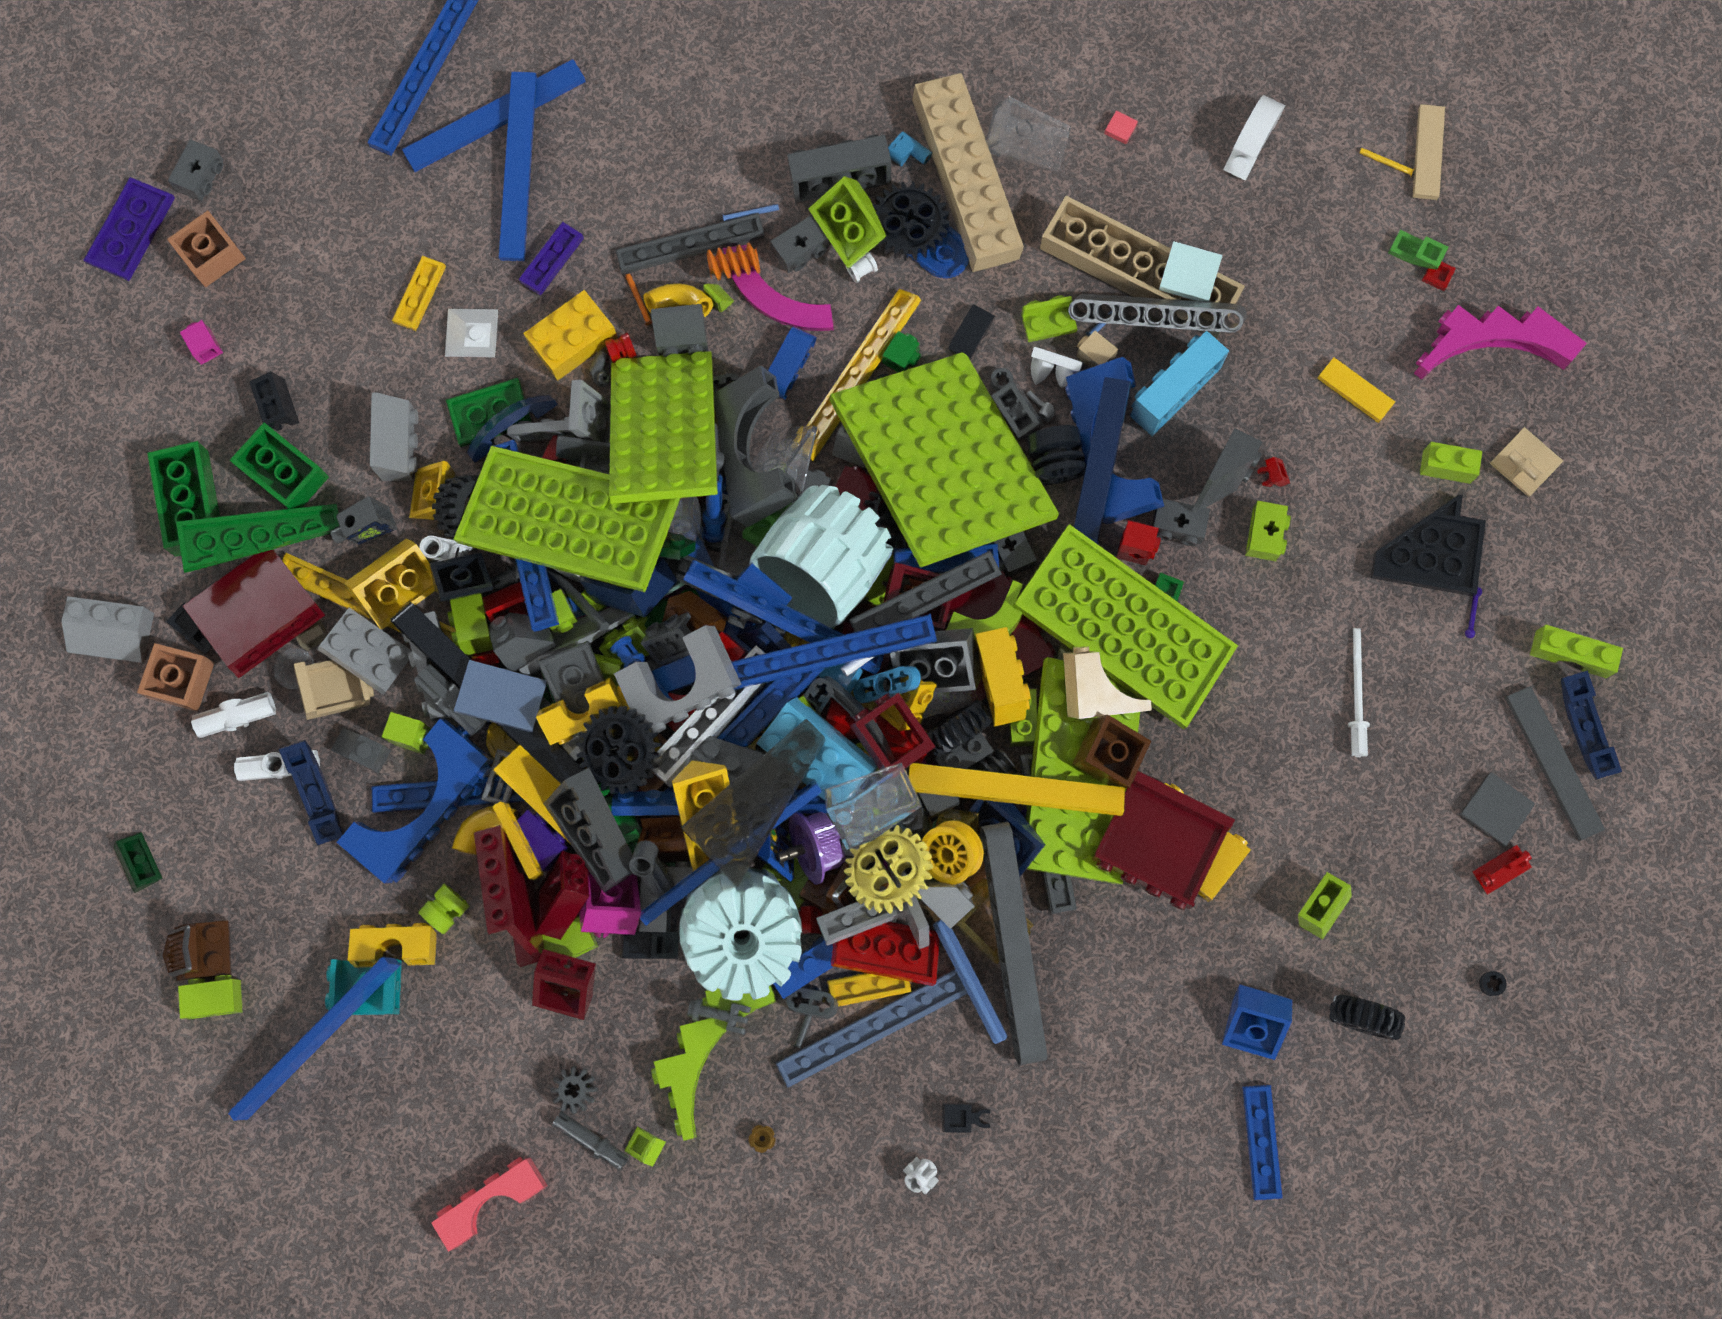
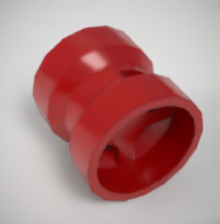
M628 332L622 334L616 340L611 338L604 341L612 363H616L621 358L637 356Z

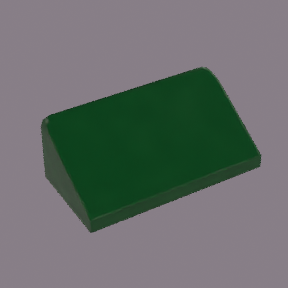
M142 832L115 841L114 850L134 893L163 879Z

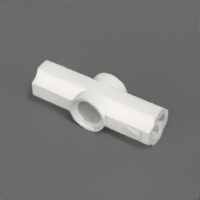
M266 692L243 700L231 699L219 704L218 708L193 715L191 723L197 737L202 738L224 730L235 731L236 727L243 725L245 728L250 722L275 715L276 707L271 693Z
M312 750L320 766V758L318 756V751ZM271 752L267 755L236 758L234 763V772L238 781L267 778L283 779L287 776H292L291 773L288 774L281 754L278 752ZM277 760H281V768L274 772V763Z

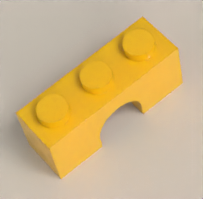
M611 677L586 689L584 695L589 703V710L584 713L577 714L571 712L563 699L538 711L536 719L550 745L556 742L559 745L572 740L574 734L580 731H587L583 723L592 722L590 715L599 714L600 709L607 708L608 710V707L617 706V708L622 706L617 688Z
M414 923L413 927L387 924L386 928L361 925L359 929H350L348 961L355 968L373 967L383 957L384 952L389 947L399 945L402 946V959L408 966L435 965L436 932L426 923Z

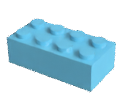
M1208 331L1204 332L1201 336H1194L1187 344L1188 349L1183 354L1178 352L1170 361L1171 366L1166 371L1161 369L1153 377L1152 385L1149 388L1144 386L1135 395L1134 398L1136 400L1131 405L1133 410L1130 417L1151 436L1168 422L1221 369L1229 350Z
M798 697L785 704L757 742L772 757L789 762V771L806 785L816 780L822 789L819 796L838 812L851 803L878 768L872 758L813 709L803 704Z

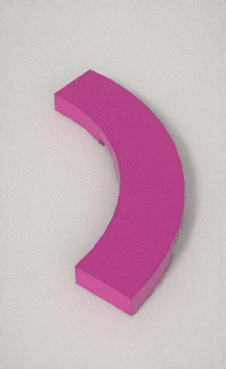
M742 245L741 247L745 251L746 245ZM737 246L731 247L733 252H736ZM723 248L724 254H726L727 248ZM754 267L751 269V275H747L745 270L742 269L741 277H737L735 272L732 271L731 278L742 296L759 312L783 325L801 328L802 330H834L830 304H807L787 298L771 288L757 274Z

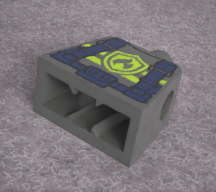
M368 496L338 513L337 520L340 526L330 530V533L337 544L348 539L360 545L398 528L389 506Z

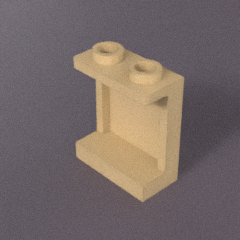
M329 660L305 666V662L294 664V672L307 720L370 705V697L374 696L373 688L335 661Z

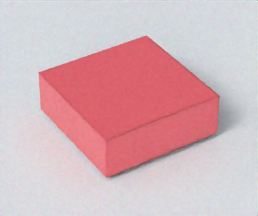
M1116 110L1104 134L1127 144L1138 121Z

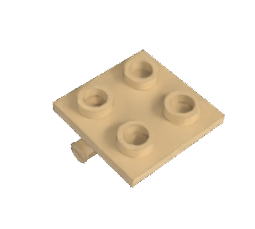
M1524 427L1490 464L1526 496L1530 497L1557 469L1563 460Z

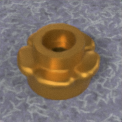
M755 1126L752 1129V1134L749 1135L750 1146L754 1147L755 1151L759 1153L772 1149L776 1142L773 1129L769 1126ZM761 1136L765 1137L764 1141H760Z

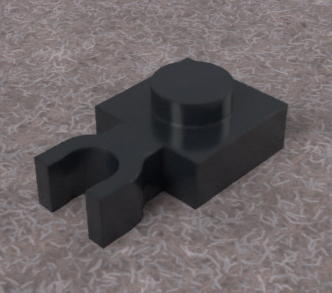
M942 1103V1132L971 1133V1124L981 1128H990L989 1123L980 1122L981 1114H990V1109H977L975 1112H972V1104Z

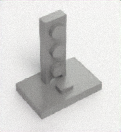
M572 380L569 417H565L564 420L560 421L542 419L541 422L537 423L519 421L518 424L508 427L507 435L517 442L551 440L552 436L557 435L610 443L611 403L584 381Z
M888 864V874L895 882L896 887L900 888L901 883ZM915 896L911 898L913 906L904 902L903 911L893 906L892 914H889L885 907L881 913H878L874 907L868 910L864 906L865 902L863 904L856 902L816 918L827 946L899 917L901 919L906 918L919 949L929 946V925Z

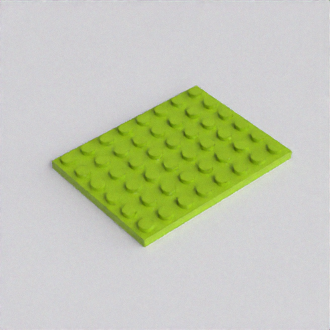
M963 352L830 395L829 400L920 568L1057 519L1059 512L1039 478H1036L1034 469L970 359Z

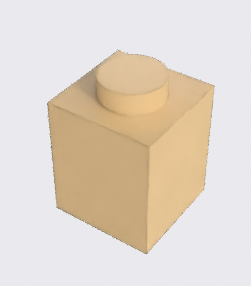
M1094 331L1089 337L1085 335L1077 345L1078 352L1076 357L1092 368L1114 360L1118 349L1098 332Z

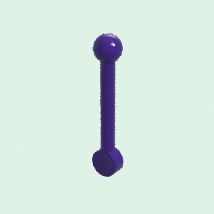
M1478 587L1477 594L1472 600L1469 626L1465 631L1467 638L1475 636L1474 623L1478 597L1482 595L1480 587Z

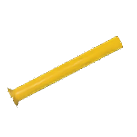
M1361 148L1359 154L1407 173L1410 177L1415 168L1411 169L1364 148Z

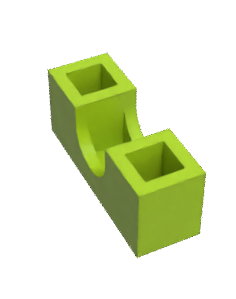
M1544 625L1535 632L1530 655L1554 663L1558 661L1573 662L1581 665V671L1583 672L1588 671L1590 674L1608 678L1618 672L1623 648L1553 626Z

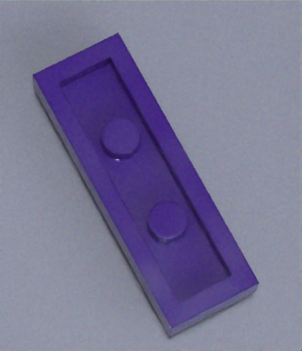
M562 222L519 278L520 283L541 296L583 241V234Z

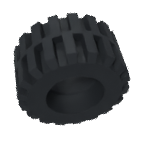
M479 475L448 478L445 480V484H440L438 487L440 492L434 494L433 498L436 499V502L432 504V509H435L436 514L433 515V518L438 520L437 527L439 530H444L443 534L447 537L454 539L465 512V500L467 496L470 499Z

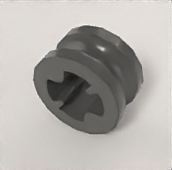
M998 368L992 373L990 383L993 390L997 392L1007 385L1005 382L1003 386L999 385L996 379L997 376L999 378L1001 375L1006 376L1008 384L1013 381V374L1010 370Z

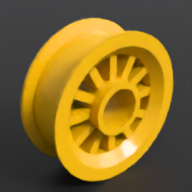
M955 820L945 821L928 831L922 839L928 847L925 851H929L932 855V858L927 861H930L934 867L927 870V872L938 882L952 885L959 884L975 874L982 865L984 857L982 842L977 833L963 822Z

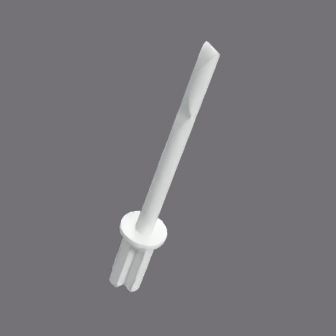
M1353 628L1355 721L1349 722L1348 727L1351 728V754L1355 757L1368 756L1367 728L1370 727V723L1363 721L1361 628Z

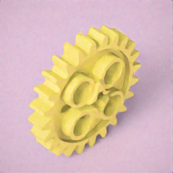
M885 825L884 832L881 833L875 827L874 836L871 837L866 832L865 842L856 840L859 845L858 850L850 848L849 851L854 857L845 860L851 866L844 870V873L849 876L845 882L851 887L849 892L853 896H857L856 900L860 904L865 902L864 906L868 910L874 907L878 913H881L885 907L887 912L892 914L893 906L903 911L904 902L913 906L911 899L913 896L919 899L922 898L918 892L919 889L928 890L924 880L932 879L931 874L927 872V870L934 868L932 863L927 861L932 858V855L929 851H925L928 848L925 842H920L921 838L917 833L912 836L909 828L902 832L900 826L896 825L892 832L891 828ZM898 847L897 852L889 855V851L892 848ZM878 850L881 851L891 870L900 881V888L896 887L887 869L876 855ZM875 862L872 869L866 870L869 863ZM912 868L908 875L902 876L905 869ZM889 883L886 890L879 892L882 884Z

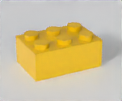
M585 290L523 333L530 347L557 381L596 354L598 350L603 349L606 346L605 340L611 338L615 340L618 338L614 326Z
M1007 627L977 633L976 646L982 672V681L994 727L1026 720V710L1030 709L1029 700L1031 697L1028 684H1023L1022 675H1024L1021 660L1016 658L1017 644L1014 635L1009 636Z

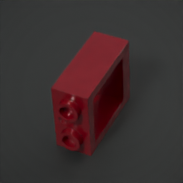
M895 562L890 570L883 603L899 595L903 577L927 582L941 574ZM956 598L939 605L936 622L932 621L935 631H943L945 627H948L952 617V612L949 611L950 604L955 602Z
M886 693L875 701L877 706L871 711L865 708L853 716L856 721L849 725L885 779L893 778L935 748V745L899 693L892 696ZM894 705L919 743L890 763L865 727V724Z
M562 851L536 891V933L561 940L589 898L588 869L585 866V861L579 855Z
M543 949L534 971L532 1006L584 1020L593 996L596 964ZM545 981H549V982H553V983L560 984V985H563V986H567V987H570V988H574V989L580 990V992L574 991V990H571V989H567V988H564V987H560V986H557V985H553V984H550V983H546Z

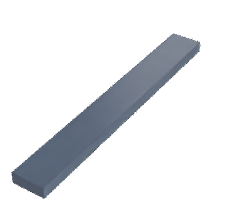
M953 970L937 978L934 986L924 985L776 1062V1065L788 1088L968 993L956 970Z

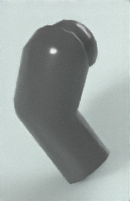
M598 350L589 368V373L597 386L605 387L610 382V375L607 374L604 368L609 355L601 350Z

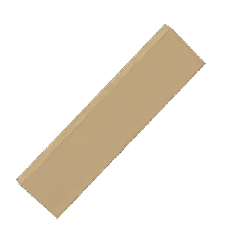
M1420 104L1418 108L1413 198L1438 200L1440 196L1445 107Z

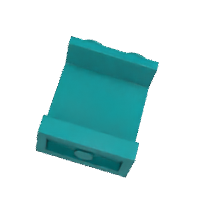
M331 959V966L327 967L326 978L330 982L329 993L325 996V1008L329 1011L372 967L355 968L348 960ZM396 959L401 966L352 1015H399L402 960Z

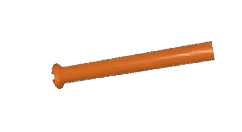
M631 274L625 275L645 319V325L652 324V320Z

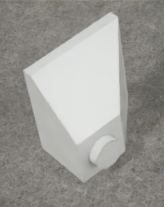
M448 309L445 357H495L498 309Z

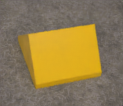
M441 461L417 469L409 518L434 520L433 515L436 514L435 509H432V504L436 502V499L433 498L434 494L440 492L438 490L440 484H445V480L455 477V472L448 462Z

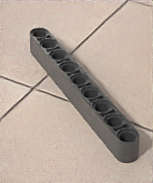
M1008 822L981 826L980 840L984 851L983 860L1014 1055L1019 1066L1047 1060V1049L1012 829Z

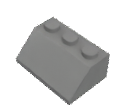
M372 393L370 467L382 481L413 480V473H416L418 469L417 459L414 457V448L418 447V437L414 433V424H418L419 421L418 411L414 409L409 400L381 393Z
M67 596L62 617L66 651L73 654L143 663L154 613L143 606Z

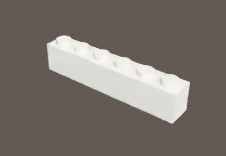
M755 646L745 658L765 653ZM768 682L736 689L734 694L723 699L717 697L711 700V706L700 711L696 710L657 752L661 754V757L654 758V762L659 765V768L650 770L671 788L673 786L672 780L692 761V752L709 736L717 738Z

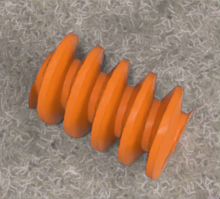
M747 243L745 251L740 244L737 245L736 252H733L732 248L727 246L726 254L722 252L721 248H717L716 256L713 255L710 249L707 250L711 279L712 274H714L718 281L721 280L723 272L727 279H730L732 271L735 272L737 277H741L742 269L745 270L747 275H751L752 267H754L757 274L761 272L757 248L753 249L750 243Z

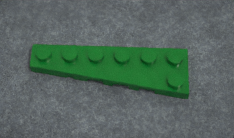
M337 504L176 522L183 571L187 573L331 534L330 530L340 526L337 520Z

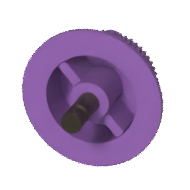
M796 811L789 817V832L793 847L777 852L776 858L781 863L797 857L802 870L809 880L814 884H820L824 880L825 872L840 867L846 860L839 840L842 837L841 829L837 823L832 824L831 820L823 812L805 817L802 813Z

